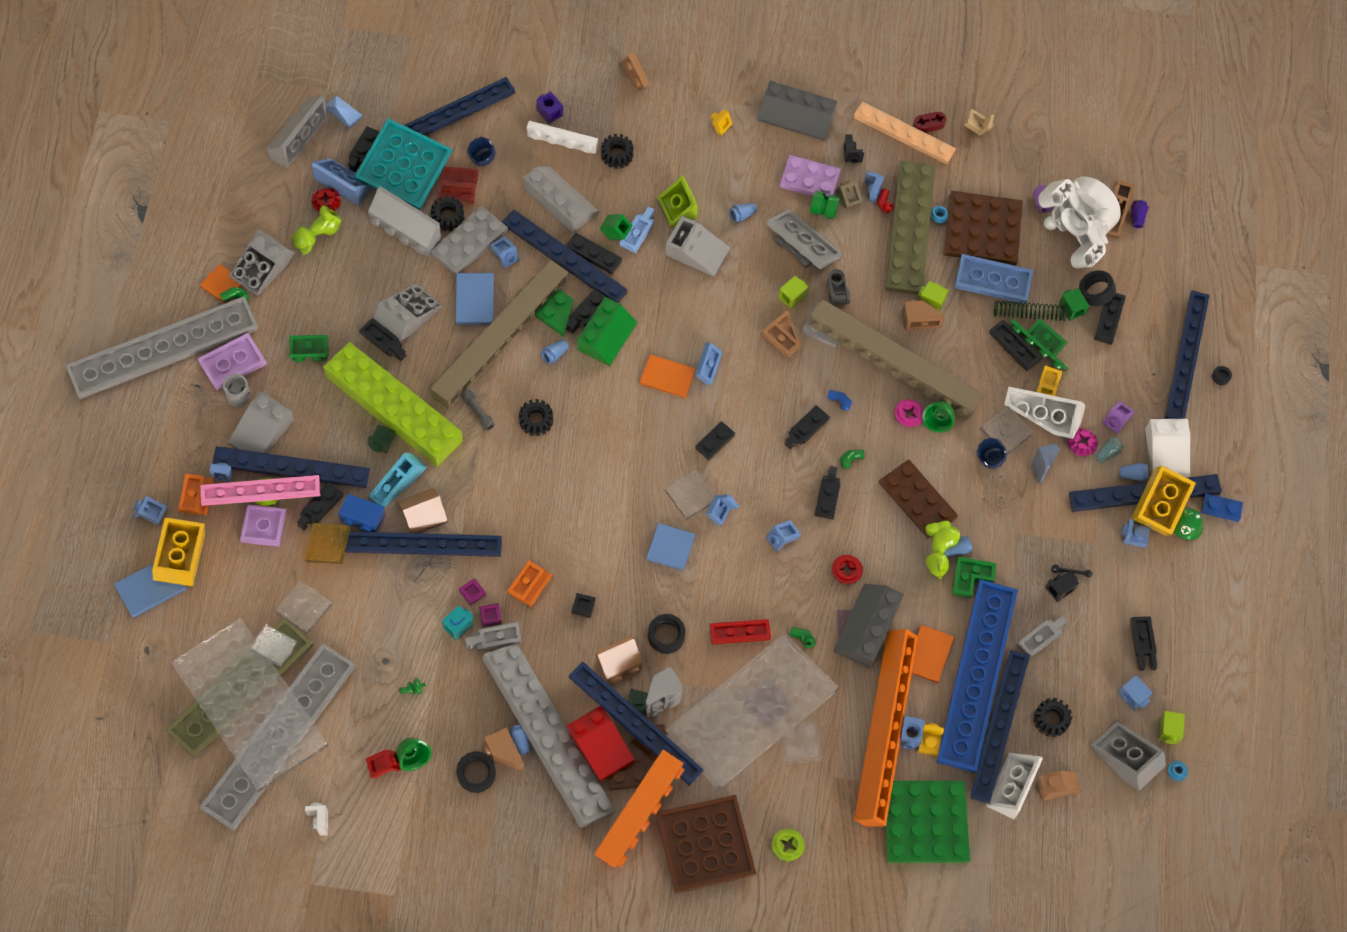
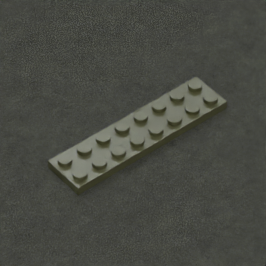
M900 161L886 280V290L919 294L921 287L924 285L936 165Z
M284 617L166 728V732L195 759L313 646V643Z

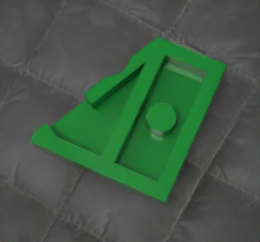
M559 289L536 313V318L564 337L574 299Z

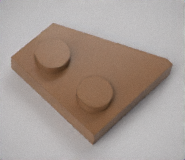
M635 53L628 55L620 62L639 91L650 85Z
M788 310L768 325L761 333L787 359L801 348V342L796 335V329L791 322Z

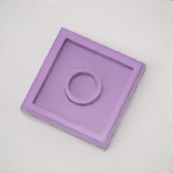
M247 504L240 542L280 547L286 509Z

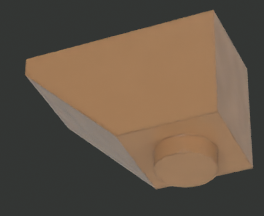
M909 300L904 302L902 312L905 330L942 327L945 319L944 315L925 301Z
M507 727L484 737L485 745H483V749L488 756L491 755L494 762L517 770L524 769L523 760Z
M1056 771L1041 775L1036 782L1042 801L1081 792L1076 772Z

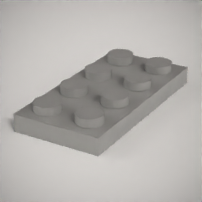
M480 206L434 247L430 254L457 277V273H462L490 248V244L501 238L508 231V227L483 206Z
M790 209L770 218L767 223L775 233L784 238L788 244L797 249L801 255L809 259L819 269L839 260L843 254Z

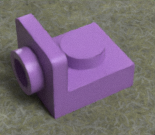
M1119 401L1110 410L1103 424L1115 433H1119L1124 424L1134 415L1135 411Z

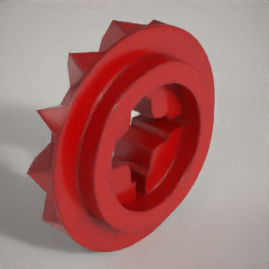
M324 187L321 190L317 189L316 193L312 194L311 202L313 208L320 212L323 205L335 211L340 206L341 198L338 191L333 190L332 187L330 189ZM325 196L328 197L327 205L324 202Z
M842 555L833 562L832 573L834 579L836 578L840 584L845 583L849 585L856 583L861 578L863 566L856 557ZM846 564L849 570H852L850 571L849 576H847L845 571H842L844 570Z

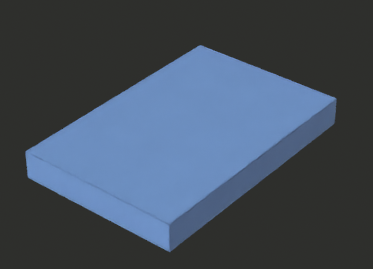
M457 273L456 325H490L494 318V273Z
M153 564L114 584L132 618L187 590L185 585L154 581Z

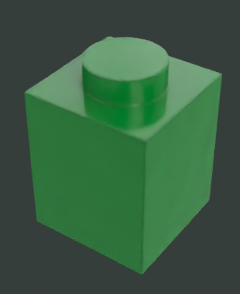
M611 214L606 216L599 229L610 241L625 240L633 225L623 214Z
M1079 288L1065 291L1059 302L1061 307L1063 305L1067 306L1069 321L1085 315L1089 308V304Z

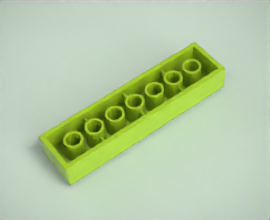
M351 342L346 344L323 367L325 377L436 467L463 442L460 429Z

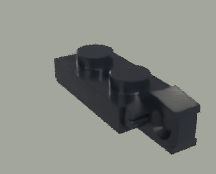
M366 126L350 152L348 165L351 171L356 172L359 165L362 164L380 131Z
M594 289L571 313L567 330L573 334L579 326L581 328L586 327L606 296Z
M373 318L359 330L363 337L390 357L394 355L400 361L406 357V351L401 348L402 344L399 339Z
M816 405L788 432L790 436L786 439L785 445L792 449L797 443L800 445L802 443L805 444L830 420V416Z
M830 466L828 476L823 475L815 516L834 519L840 489V478H836L838 467Z
M327 482L320 490V496L313 497L302 509L301 517L297 521L298 527L305 530L311 523L313 525L319 523L343 497V492Z

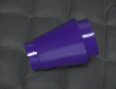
M1136 200L1131 205L1132 226L1134 228H1143L1149 209L1146 201Z

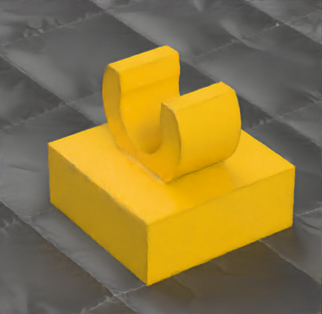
M723 109L719 114L714 112L710 116V119H713L712 125L719 135H723L732 125L731 117L727 110Z

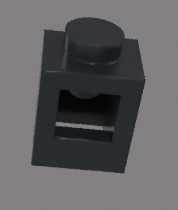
M1069 571L1064 575L1060 573L1054 579L1051 578L1045 588L1055 601L1059 602L1074 592L1079 582L1076 575Z

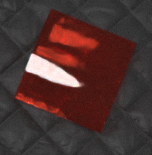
M444 166L439 183L438 200H440L439 197L446 199L445 196H449V199H451L453 196L455 201L458 198L460 202L474 203L479 170Z

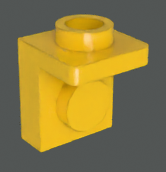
M934 723L924 724L918 753L938 757L944 728Z

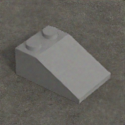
M261 391L248 406L228 444L240 450L268 453L294 422L292 411Z
M1118 721L1090 745L1091 749L1123 781L1138 791L1166 766L1164 750Z

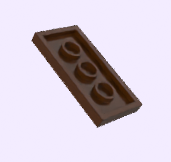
M909 459L879 480V484L927 539L931 536L927 535L925 526L942 521H949L951 523L958 517V514Z

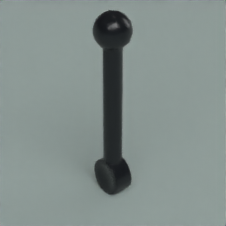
M1053 565L1051 569L1053 573L1070 571L1074 574L1085 575L1086 577L1092 576L1091 570L1081 571L1060 568L1058 565Z

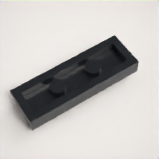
M575 233L566 245L579 256L613 275L622 262V258L578 233Z
M1115 293L1113 299L1103 305L1094 340L1112 345L1125 302V295Z
M1004 319L990 329L989 334L1026 371L1040 362L1041 357Z

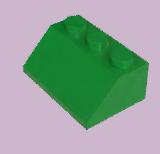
M604 297L577 339V350L611 366L637 325V321L621 304Z

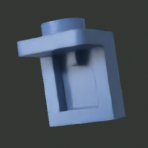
M728 494L715 495L706 515L716 525H723L730 509H738L739 505Z

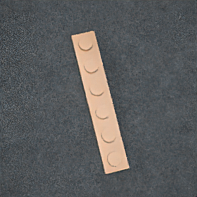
M863 101L854 114V119L946 165L956 151V148Z

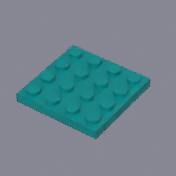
M388 118L354 178L375 190H378L381 186L420 211L450 158L453 149Z

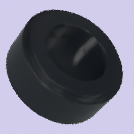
M1218 366L1212 373V379L1218 385H1226L1232 378L1230 369L1225 366Z

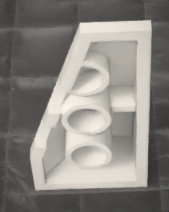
M1008 387L1004 403L1007 407L1052 434L1071 439L1074 438L1081 425L1086 406L1081 401L1014 387Z

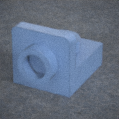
M867 171L865 184L870 185L867 192L870 194L869 201L876 203L883 186L884 176Z
M506 237L490 244L491 251L500 258L504 268L520 260L515 245Z
M211 463L210 474L211 477H214V480L232 481L234 470L231 469V466L225 463Z
M146 496L142 500L139 499L133 509L136 511L134 517L138 518L141 516L158 525L167 506Z
M1129 519L1127 524H1123L1122 527L1123 543L1146 548L1150 528L1133 524L1134 519Z
M789 520L775 525L766 538L775 551H779L784 544L798 540L801 534L792 521Z

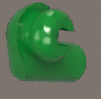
M232 287L220 293L223 302L233 297L238 299L245 296L246 301L249 299L248 292L238 287Z
M864 449L846 451L840 457L841 467L850 468V462L853 459H864Z
M791 627V637L799 638L808 649L815 646V638L809 630Z

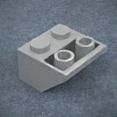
M672 667L653 676L645 704L646 718L650 716L656 717L663 712V709L675 707L680 703L683 685Z

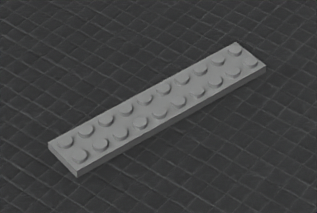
M244 296L65 366L79 399H82L239 338L246 333L257 331L259 328Z
M322 643L200 805V809L235 831L356 668V664Z
M515 643L485 653L482 656V660L580 828L612 816L616 812L613 805L571 739L567 727L518 644Z

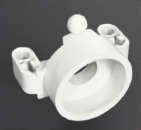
M1078 177L1072 182L1069 179L1054 181L1040 193L1038 198L1041 207H1055L1052 211V216L1044 220V227L1048 230H1054L1058 227L1060 231L1068 230L1076 236L1081 246L1071 256L1072 266L1075 269L1092 267L1105 254V244L1108 243L1105 235L1120 219L1121 212L1118 200L1105 184L1091 177Z

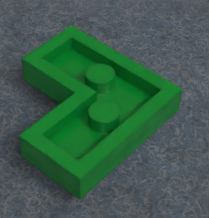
M958 556L952 595L972 598L974 581L981 579L994 583L997 563Z

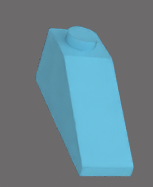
M404 453L369 494V497L376 504L385 508L413 484L427 466L415 454Z

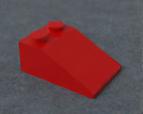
M601 706L566 725L571 739L600 782L635 762L633 755L614 723Z

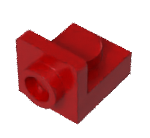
M385 749L366 758L371 778L375 779L390 771H401L395 751Z

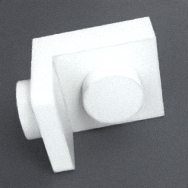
M312 803L310 806H305L307 816H315L313 818L314 829H317L319 835H328V810L326 805Z

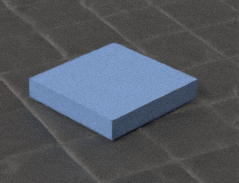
M658 523L647 560L684 571L695 534Z

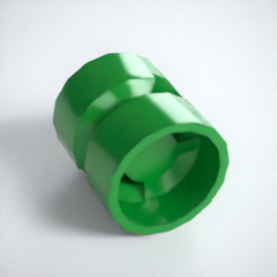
M815 191L809 213L818 216L823 214L825 218L834 220L840 197L831 194L827 197L825 193Z

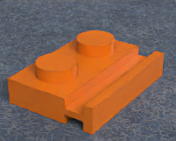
M185 473L178 512L197 515L204 514V516H207L209 505L202 506L201 485L213 484L214 477L206 478L205 476Z
M528 560L507 590V594L532 608L553 578V574L546 572L545 569Z

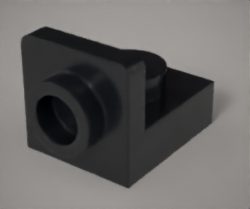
M845 134V162H862L864 150L856 149V141H853V134Z

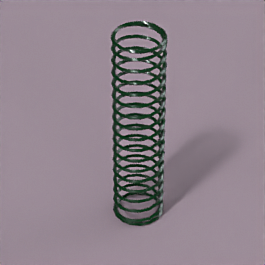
M996 300V301H995V305H994V316H995V317H997L998 303H999V302H1000V317H1001V315H1002V305H1003V302H1004V305H1005L1004 318L1006 317V306H1007V303L1009 304L1008 318L1010 317V307H1011V304H1012V303H1013V313H1012V317H1013V318H1014V315H1015V305H1016V303H1017V307H1018V309H1017V318L1019 317V306H1020V304L1022 305L1021 319L1023 318V307H1024V304H1026V313H1025V318H1026V319H1027V315H1028V305H1029V304H1030V308H1031V309H1030V319L1032 318V307H1033V304H1034V306H1035V310H1034V320L1036 319V308H1037V305H1039L1038 319L1040 318V315H1041V306H1042V305H1043V315H1042V319H1043V320H1044V318H1045V307H1046V305H1047V307H1048V310H1047V320H1049V308H1050V306H1052L1051 321L1053 320V314H1054L1053 309H1054V306H1056V314H1055V320H1056V321H1057V318H1058V307H1059V306H1060V309H1061L1059 320L1061 321V320L1063 319V321H1065V320H1066V316H1067V306H1066V305H1063V306L1061 307L1060 304H1059L1058 306H1057L1056 304H1054V306H1053L1052 304H1050L1049 306H1048V304H1045V306H1044L1043 303H1042L1041 305H1040L1039 303H1037L1036 305H1035V303H1032V305H1031L1030 302H1029L1028 304H1027L1026 302H1024V304H1023L1022 302H1020L1019 304H1018V302H1015V304H1014L1013 301H1012L1011 303H1010L1009 301H1007L1006 303H1005V301H1002V303H1001L1000 300H999V301Z

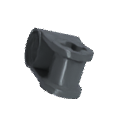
M839 269L830 271L827 279L830 304L833 306L839 303L850 304V293L847 288L844 272Z

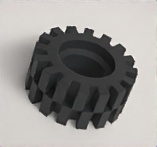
M614 134V137L609 135L608 139L605 138L604 143L602 142L601 145L602 161L604 160L606 165L609 163L611 168L612 165H615L614 169H618V166L624 168V164L628 166L633 158L634 147L632 141H628L627 136L623 138V134H620V137H617V134ZM613 148H621L624 150V153L615 155L610 151Z
M445 196L446 199L439 197L440 201L436 199L434 201L435 204L431 206V217L440 224V230L443 227V231H447V228L453 231V227L456 229L458 224L460 225L464 221L463 204L460 203L458 198L455 201L453 196L451 199H449V196ZM447 209L455 212L451 217L441 216V212Z
M531 399L529 404L525 402L523 404L524 407L521 406L520 427L522 430L524 429L526 434L530 432L531 436L534 433L540 436V432L544 435L546 430L549 431L553 425V410L548 403L545 405V401L542 400L539 403V399H535L536 402L533 403ZM535 412L541 413L543 420L539 423H533L529 420V415Z
M1048 698L1040 703L1033 719L1036 722L1035 727L1040 728V733L1046 732L1045 736L1049 737L1052 734V737H1056L1057 734L1060 736L1063 732H1066L1072 720V716H1070L1072 711L1067 709L1069 707L1067 703L1063 705L1064 701L1060 700L1058 702L1057 698H1053V700ZM1048 711L1057 712L1060 716V722L1057 724L1049 723L1046 720V713Z

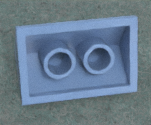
M331 158L312 162L313 176L316 181L329 189L332 187L333 190L338 191L339 195L357 206L372 190L368 185L355 180V172Z

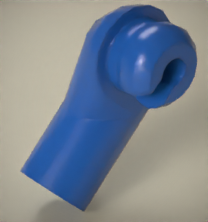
M829 390L827 399L841 402L840 408L842 410H850L852 400L845 393Z

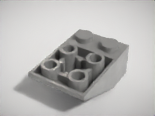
M681 216L666 242L665 255L714 277L730 247L698 222Z
M258 229L229 277L259 296L286 268L295 252L270 234Z
M414 284L379 302L373 319L401 341L415 333L442 308V305L421 287Z

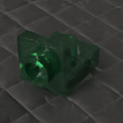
M377 425L373 435L367 439L369 447L375 452L387 453L396 435V431Z
M631 688L627 701L642 715H645L648 693Z

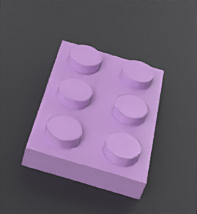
M789 155L780 182V188L812 197L815 191H820L828 197L830 194H834L841 169Z
M249 333L198 358L199 364L216 391L223 388V381L227 376L231 374L246 376L267 365L266 360Z

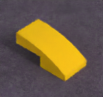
M1044 366L1036 392L1055 396L1063 371Z

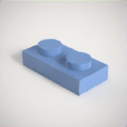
M711 342L705 343L695 372V376L706 385L712 384L723 353Z

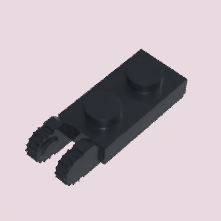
M1151 616L1131 617L1130 624L1139 671H1144V656H1149L1150 669L1156 670L1157 650Z

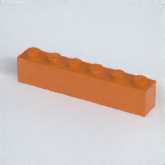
M665 750L661 751L594 854L596 857L614 869L617 866L622 867L628 858L625 856L629 848L633 850L639 841L636 838L640 831L645 832L649 826L650 821L648 818L652 813L656 815L662 804L659 801L663 795L667 797L673 789L671 783L674 778L678 780L685 769L682 768L683 762Z

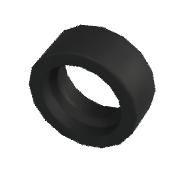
M1092 271L1086 274L1079 284V289L1090 306L1105 305L1113 299L1116 293L1114 280L1106 271ZM1105 282L1108 284L1107 288L1099 294L1087 293L1090 286L1095 283Z
M672 614L658 615L649 625V644L659 653L670 654L676 652L682 647L685 640L686 629L684 623L680 618ZM671 624L675 626L678 630L677 640L671 644L659 642L655 637V630L659 625Z
M474 751L467 753L457 764L456 772L459 784L469 792L480 793L486 791L495 781L496 769L494 762L490 756L483 752ZM481 761L487 766L488 776L483 782L475 784L465 778L464 770L470 762Z

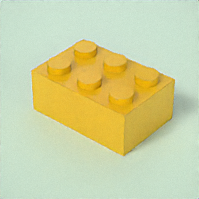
M1164 466L1155 467L1131 519L1164 536L1172 535L1196 483Z
M171 518L164 519L152 568L154 581L187 586L194 585L205 538L204 523Z

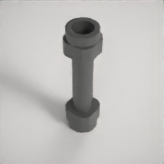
M779 234L775 237L774 241L780 247L784 246L800 260L799 263L803 267L808 268L811 266L812 262L801 255L792 245L788 244Z
M471 389L465 390L461 394L464 402L472 407L481 420L480 425L485 431L491 430L495 426L490 416H486Z

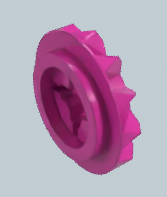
M902 400L895 407V419L900 422V425H905L908 428L911 426L916 427L923 421L924 409L915 400ZM913 409L912 416L905 418L906 412L908 413Z
M1083 427L1077 430L1073 439L1068 438L1070 450L1079 456L1092 455L1096 451L1099 442L1096 439V434L1094 435L1091 430H1085ZM1081 438H1082L1083 440H1085V439L1087 440V439H1088V441L1086 442V445H1085L1084 443H1081V444L1079 443L1080 440H1081Z

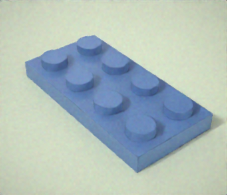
M962 254L955 289L1018 303L1022 302L1024 304V302L1027 303L1034 270Z

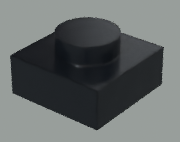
M576 593L572 614L591 618L596 598Z

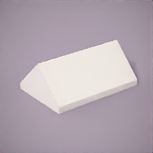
M1009 752L997 778L991 803H986V806L1015 819L1043 758L1041 756Z

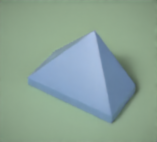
M337 95L326 104L327 111L349 128L363 117L362 114Z

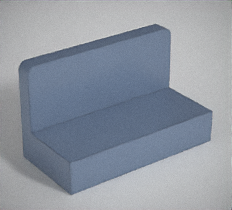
M1057 443L1039 447L1032 466L1039 483L1044 481L1050 466L1055 461L1059 452Z

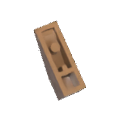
M1120 180L1116 181L1113 194L1118 200L1121 214L1118 223L1107 234L1120 237L1135 184Z

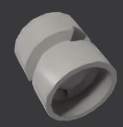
M241 374L227 376L223 381V390L227 402L233 407H244L251 399V392L246 378Z

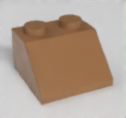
M633 635L596 652V667L602 679L608 684L615 685L628 675L630 677L637 675L642 669L643 662Z

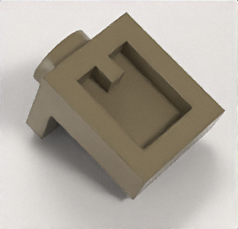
M848 180L840 183L841 186L836 188L837 192L840 191L845 208L863 202L857 181L851 183Z

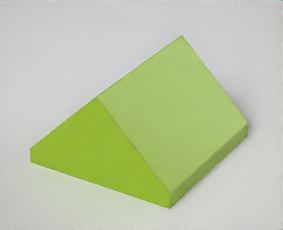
M681 176L657 197L672 227L677 225L681 216L691 220L697 219V202L685 177Z

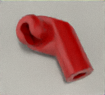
M885 188L881 189L877 204L882 212L890 213L894 209V205H890L891 202L887 201L890 191Z

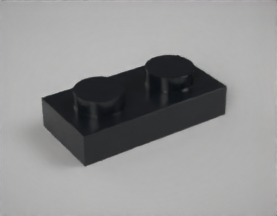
M721 421L696 445L695 449L710 461L735 437V432Z

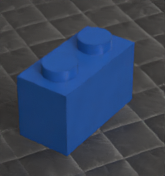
M347 494L338 514L341 523L345 526H355L362 532H377L384 519L385 510L384 506Z

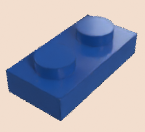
M1205 493L1201 513L1239 522L1243 502Z

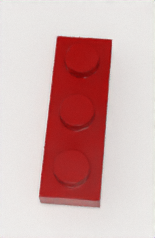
M769 619L710 623L711 645L771 640Z

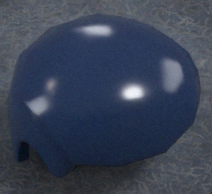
M479 137L470 142L467 153L475 165L486 166L495 159L496 150L488 138Z
M987 438L978 445L977 456L982 465L989 469H995L1006 461L1007 451L1001 440Z

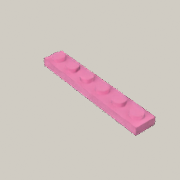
M319 475L201 485L202 506L320 496Z

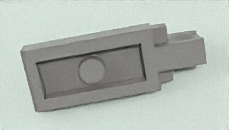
M1063 616L1054 622L1051 619L1046 620L1018 641L1017 646L1024 654L1030 655L1031 659L1062 634L1060 629L1066 625L1067 620Z
M518 622L479 629V632L474 633L475 636L465 638L466 648H477L478 651L522 643Z

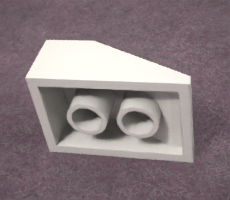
M1150 419L1145 432L1151 475L1155 467L1164 466L1186 478L1190 477V431L1188 419Z

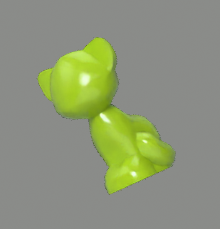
M323 205L320 209V216L314 220L310 228L299 227L290 237V240L303 255H306L312 250L316 242L315 236L320 234L334 235L340 227L342 218L336 212Z
M949 521L932 523L925 526L927 535L933 537V553L926 557L925 563L930 573L938 577V580L946 574L949 568V561L944 552L948 548L955 546L960 539L959 530L951 526Z

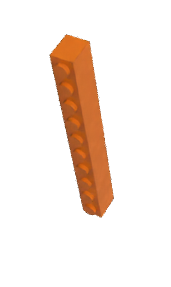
M907 629L887 631L854 816V820L865 827L886 826L918 636Z

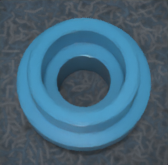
M936 206L931 210L930 218L933 222L941 224L948 219V212L945 207Z
M1174 761L1168 766L1167 773L1172 780L1182 781L1187 777L1188 769L1184 763ZM1175 768H1179L1181 773H1177Z

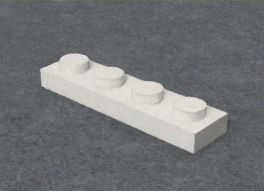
M533 121L528 122L527 136L532 139L563 145L570 149L582 150L585 153L596 154L598 138Z

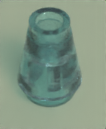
M1113 436L1107 439L1095 454V457L1100 463H1103L1121 453V449L1124 446L1118 438Z

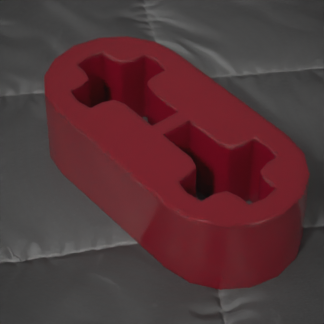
M942 112L919 115L915 118L913 127L924 133L940 130L945 127L947 118Z

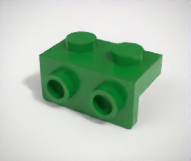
M328 335L289 336V358H293L294 362H305V358H313V361H324V358H329Z

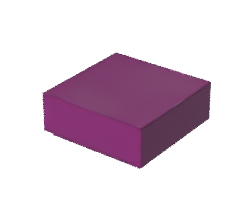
M475 578L458 589L470 606L486 596V592Z
M499 603L479 607L482 627L502 624Z

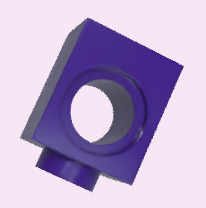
M551 91L542 94L536 99V110L548 124L563 116V105Z

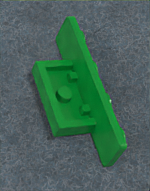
M1013 318L1010 320L1013 324L1011 327L1018 334L1022 332L1027 336L1025 340L1031 346L1036 344L1040 348L1038 352L1046 359L1048 356L1053 359L1052 364L1058 370L1063 368L1067 371L1069 369L1056 357L1068 344L1067 341L1041 318L1028 331Z

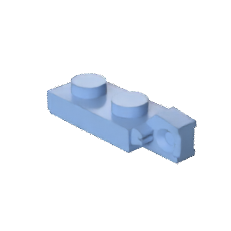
M648 206L643 215H636L631 223L633 226L625 240L620 241L621 247L636 254L653 226L654 220L652 218L655 209Z

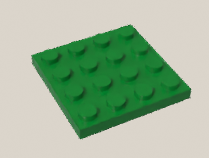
M893 781L885 826L887 863L970 862L965 781Z

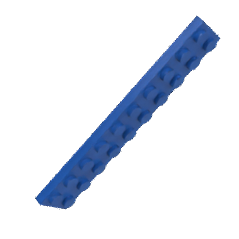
M979 580L936 763L972 773L977 772L1018 589Z

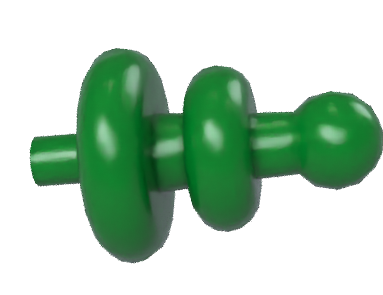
M415 678L414 684L408 682L407 687H401L399 692L401 694L409 692L413 695L416 690L417 694L420 695L423 692L422 687H425L426 683H421L418 678Z

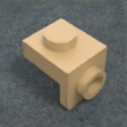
M971 109L967 113L964 126L981 136L992 129L994 115L990 114L984 117Z

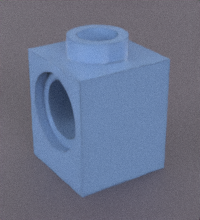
M1136 675L1122 686L1118 694L1135 711L1138 707L1143 709L1150 703L1149 698L1153 692Z
M905 716L900 745L909 750L918 749L922 740L925 720ZM913 731L916 737H909L906 732Z

